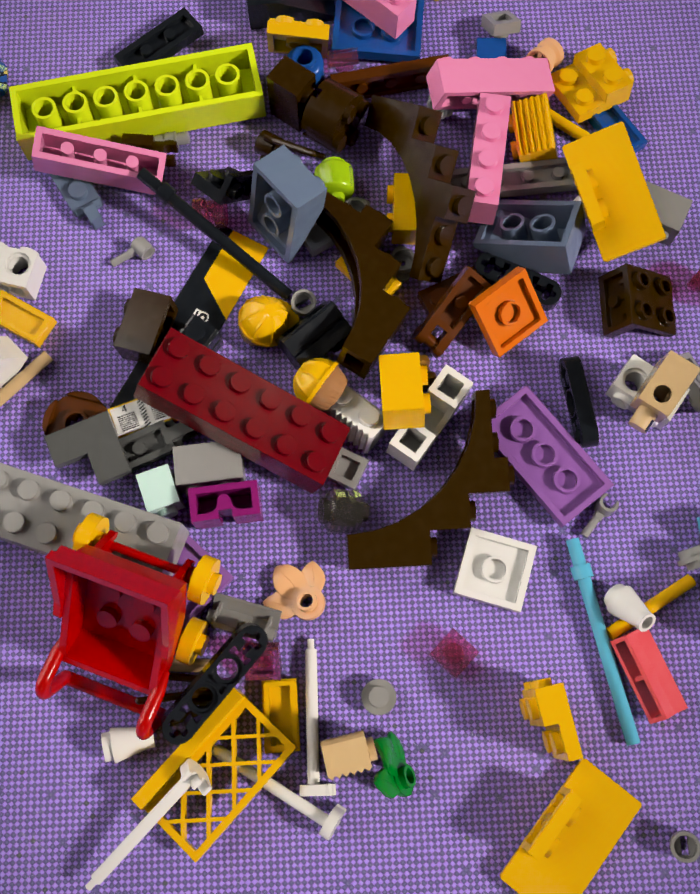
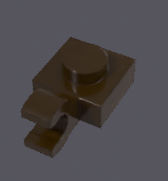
M126 133L122 135L121 144L163 153H178V145L174 140L155 141L154 135ZM166 155L165 166H176L175 155Z

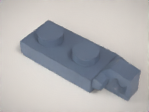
M49 174L75 217L80 219L86 216L94 230L106 225L97 210L103 206V202L91 182Z

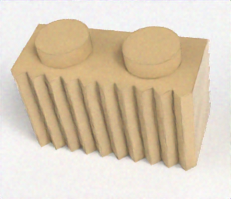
M363 730L322 740L320 743L327 776L331 780L335 776L340 779L342 774L347 777L350 772L355 775L357 770L361 773L364 769L370 771L372 768L371 761L378 760L373 737L365 738Z

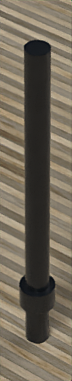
M143 168L138 173L137 178L156 193L155 197L160 202L173 207L283 300L286 301L291 296L293 291L179 197L176 194L177 190L168 182H161L146 168Z

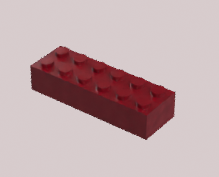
M172 327L169 329L138 382L133 396L312 494L324 485L351 427Z

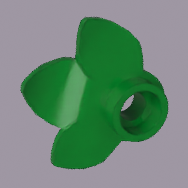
M390 731L387 737L374 739L375 747L380 754L384 768L377 772L373 783L389 799L395 798L397 795L407 797L413 792L416 776L413 768L406 763L404 749L400 740Z

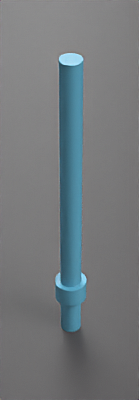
M579 537L566 541L573 567L570 568L573 580L578 581L626 745L640 743L638 732L591 577L594 576L591 564L586 563Z

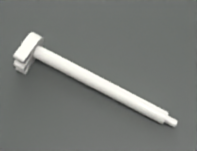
M307 639V649H305L307 785H299V796L336 795V784H320L317 649H314V639Z
M220 744L213 745L212 755L222 762H232L231 751ZM237 756V762L245 761ZM252 765L237 766L239 773L254 783L257 782V768ZM272 778L263 787L321 825L322 828L319 835L326 840L332 838L335 829L340 824V820L347 810L340 804H337L328 815Z
M188 758L180 766V780L91 875L92 879L85 885L87 890L91 891L96 884L100 885L190 787L194 790L198 788L203 796L209 793L213 787L211 786L208 774L200 764Z

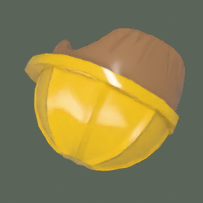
M264 295L246 300L238 312L240 335L243 341L250 346L266 348L278 346L275 339L299 322V316L293 312L288 302Z
M314 358L304 362L293 378V389L297 398L318 410L326 411L341 397L347 386L348 379L338 366L339 362H333L325 358Z

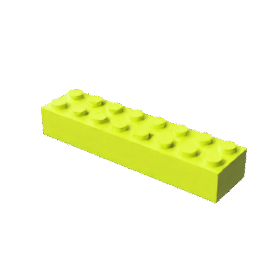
M252 43L9 87L16 140L28 161L32 160L31 155L37 126L121 143L123 133L155 136L165 134L166 132L176 131L180 133L266 116L264 95Z

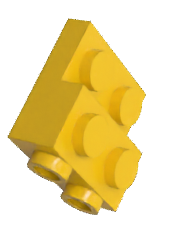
M286 15L270 18L267 22L268 52L288 54L297 46L307 45L316 48L323 58H327L330 25L324 24L319 19H307L306 22L294 21L293 17Z
M601 43L574 54L572 64L551 73L555 96L578 124L595 114H600L612 108L614 105H619L629 100L634 83L631 70L629 68L622 69L617 63L614 50L612 48L605 49Z
M551 677L524 682L523 698L519 699L521 713L524 720L529 719L531 726L546 728V731H542V738L547 753L552 752L553 758L568 762L583 759L564 684H552Z

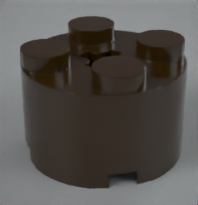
M327 78L318 86V88L322 89L318 97H310L302 116L301 129L306 131L302 133L306 138L334 153H340L346 145L352 147L356 143L360 134V130L357 128L361 119L367 114L370 102L363 95L331 78Z

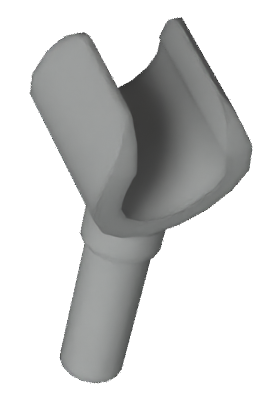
M137 237L132 241L131 248L113 258L110 262L113 267H116L136 255L142 260H147L154 255L155 248L144 237Z
M608 493L603 494L594 503L595 512L592 515L593 517L580 533L585 538H588L603 517H609L618 509L619 501L611 508L604 506L603 499Z

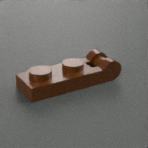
M465 266L425 321L417 327L411 338L418 344L423 343L429 348L428 352L435 358L440 357L473 313L468 303L492 285L470 266ZM436 326L443 331L438 338L431 334Z

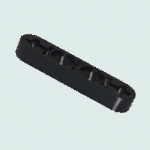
M248 622L238 627L164 713L160 726L163 736L168 742L180 745L191 739L267 648L268 638L266 632L259 625ZM255 632H258L256 640L259 643L255 647L248 645L243 650L242 654L247 659L242 662L236 653L230 651L231 648L235 646L240 651L246 643L242 638L244 634L253 635ZM226 658L234 660L237 667L231 677L223 678L217 674V666L220 661ZM201 687L211 689L213 694L211 701L205 706H197L192 701L193 693ZM187 703L190 710L198 715L197 718L194 719L190 713L184 720L186 729L183 732L176 730L174 733H171L170 721L172 719L180 721L185 716L186 710L182 706Z

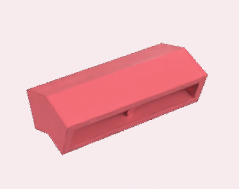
M635 629L610 641L650 724L666 720L688 708L649 630L641 632Z

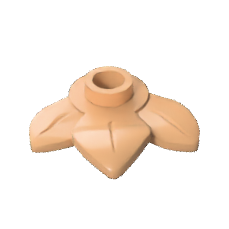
M314 561L309 562L302 571L289 564L275 567L272 579L276 592L268 596L263 601V605L282 611L280 619L283 620L294 616L306 621L318 618L323 613L326 604L322 593L326 579L321 567ZM305 598H313V602L310 606H302V602Z

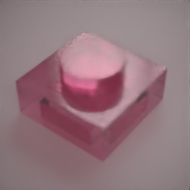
M358 47L328 51V67H336V72L353 70V65L359 64Z
M452 628L429 655L455 679L475 658L479 651Z
M268 642L264 653L245 674L246 681L281 680L282 663L279 642ZM245 643L243 650L248 645L255 647L258 643Z

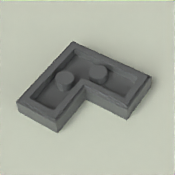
M108 411L44 436L53 463L58 469L89 457L97 481L101 486L133 473Z

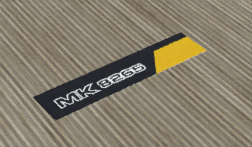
M221 225L219 229L259 263L269 249L226 226ZM212 241L174 302L178 308V313L172 328L180 332L182 328H186L185 324L194 314L220 331L253 274ZM137 362L110 408L136 399L133 396L137 384L149 364Z

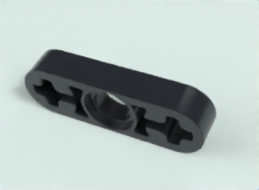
M487 252L478 257L474 268L491 285L499 281L503 269L507 270L505 273L507 275L519 266L526 269L531 283L536 284L534 290L543 310H552L557 305L562 291L556 281ZM488 264L494 265L490 273L484 272V268ZM545 290L551 292L547 300L541 298Z
M579 356L561 358L559 361V374L575 441L582 448L597 446L599 443V432L582 362Z

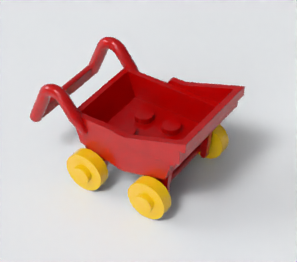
M90 513L83 522L78 524L72 538L73 549L61 545L56 551L51 550L44 557L54 602L53 616L62 617L60 638L52 647L40 671L35 685V693L39 699L47 700L67 685L140 714L136 725V735L139 739L146 740L160 727L161 719L167 711L165 708L160 707L166 693L170 675L169 669L172 666L175 652L176 661L190 666L198 655L202 656L209 642V636L206 635L208 629L207 621L192 617L186 627L182 628L186 614V591L187 600L204 605L210 594L214 596L222 580V574H219L221 561L204 555L196 567L194 566L195 561L187 559L182 566L176 565L115 542L114 540L118 532L109 531V519L96 513ZM115 551L121 553L123 555L145 562L152 566L174 573L175 575L173 577L154 569L112 554V552ZM63 661L147 694L148 697L145 704L138 705L135 703L137 697L69 670H63L57 675L56 673Z

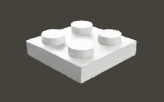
M471 527L453 594L520 613L537 546Z

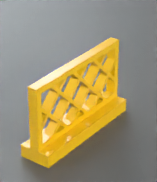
M234 687L193 737L186 743L179 745L131 800L141 810L144 809L149 813L180 780V766L188 758L198 763L206 754V763H201L200 765L202 768L206 767V773L209 776L211 786L212 767L232 766V789H211L206 795V817L187 818V795L202 794L200 791H186L181 796V819H167L163 816L157 822L196 863L298 747L248 697ZM247 709L256 717L257 734L237 735V719ZM262 724H263L271 733H264V734H262ZM231 727V735L222 736ZM276 737L287 747L276 760H262V738ZM257 738V761L237 762V739ZM218 740H231L232 762L212 763V747ZM263 764H272L263 774ZM257 765V782L252 788H238L237 766ZM247 792L238 802V793ZM232 793V810L230 813L223 817H212V794ZM222 821L212 832V822ZM206 822V840L198 849L187 840V823ZM181 823V833L173 824Z

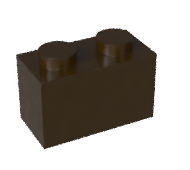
M285 55L266 77L270 111L272 115L300 132L302 130L301 120L310 97H316L317 95L316 79L313 72Z
M134 288L131 298H128L125 303L122 323L120 327L116 328L113 335V346L122 358L145 364L151 362L169 329L173 327L178 313V308L172 297Z

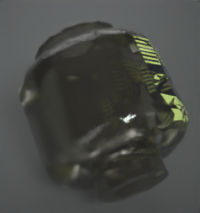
M330 489L324 497L319 499L318 521L320 524H324L328 532L356 533L361 528L362 523L368 520L369 505L368 502H363L362 495L358 490Z

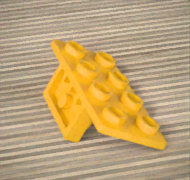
M623 122L613 124L562 147L604 262H609L665 240L664 229Z
M580 759L500 873V878L518 894H582L641 808V802L587 759Z

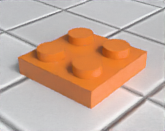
M519 266L468 303L492 354L499 358L548 321L526 269Z

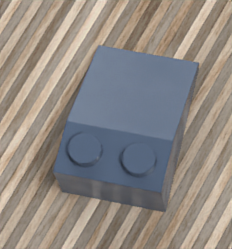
M282 145L253 163L248 223L289 264L294 260L324 208L327 188L318 176H314L304 166L298 155L293 154L285 145Z
M499 200L493 225H480L473 246L476 249L539 273L571 275L587 230L582 201Z

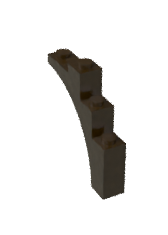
M372 95L365 126L378 131L392 143L402 158L408 172L415 199L417 227L415 253L410 277L422 281L441 283L458 222L467 224L476 191L450 183L459 151L434 144L443 112L417 104Z
M327 192L324 208L316 223L331 238L342 255L351 277L354 294L353 324L350 334L342 346L337 362L365 379L379 359V355L384 352L403 324L411 307L404 304L398 297L386 292L394 282L402 264L390 254L379 249L386 240L393 221L382 212L373 209L367 204L359 212L350 204L341 201Z
M476 390L471 395V418L465 446L453 472L440 490L421 508L396 523L374 531L347 535L349 570L432 565V558L437 557L438 549L437 539L430 536V530L471 528V521H476L475 501H470L469 495L506 493L510 491V485H514L515 482L513 465H508V457L494 458V452L499 450L498 433L492 432V419L496 418L495 399H490V390Z

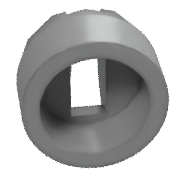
M300 289L292 295L291 308L295 314L304 317L316 308V297L310 290ZM310 300L311 304L300 310L297 308V306Z
M680 830L671 836L669 846L677 860L691 863L698 859L700 856V842L693 833ZM680 836L687 837L689 855H682Z

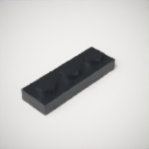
M184 7L115 54V62L120 67L170 58L204 35L203 28Z

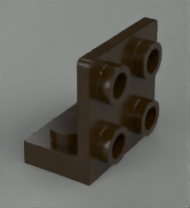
M626 263L598 277L603 336L614 338L635 328L668 337L676 335V316L672 298L673 287L669 276Z

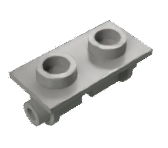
M216 592L212 609H209L206 621L211 624L213 629L219 628L232 633L242 624L248 622L255 623L266 632L268 641L273 642L277 636L282 611ZM255 632L253 635L246 633L244 636L256 639L258 632Z

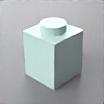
M168 464L135 475L147 512L169 519L178 515V510L185 508L181 493L175 485L174 472Z

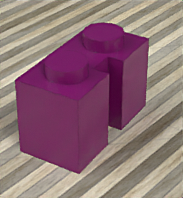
M257 480L188 488L191 523L196 529L224 526L223 518L233 517L237 524L264 521L260 487Z

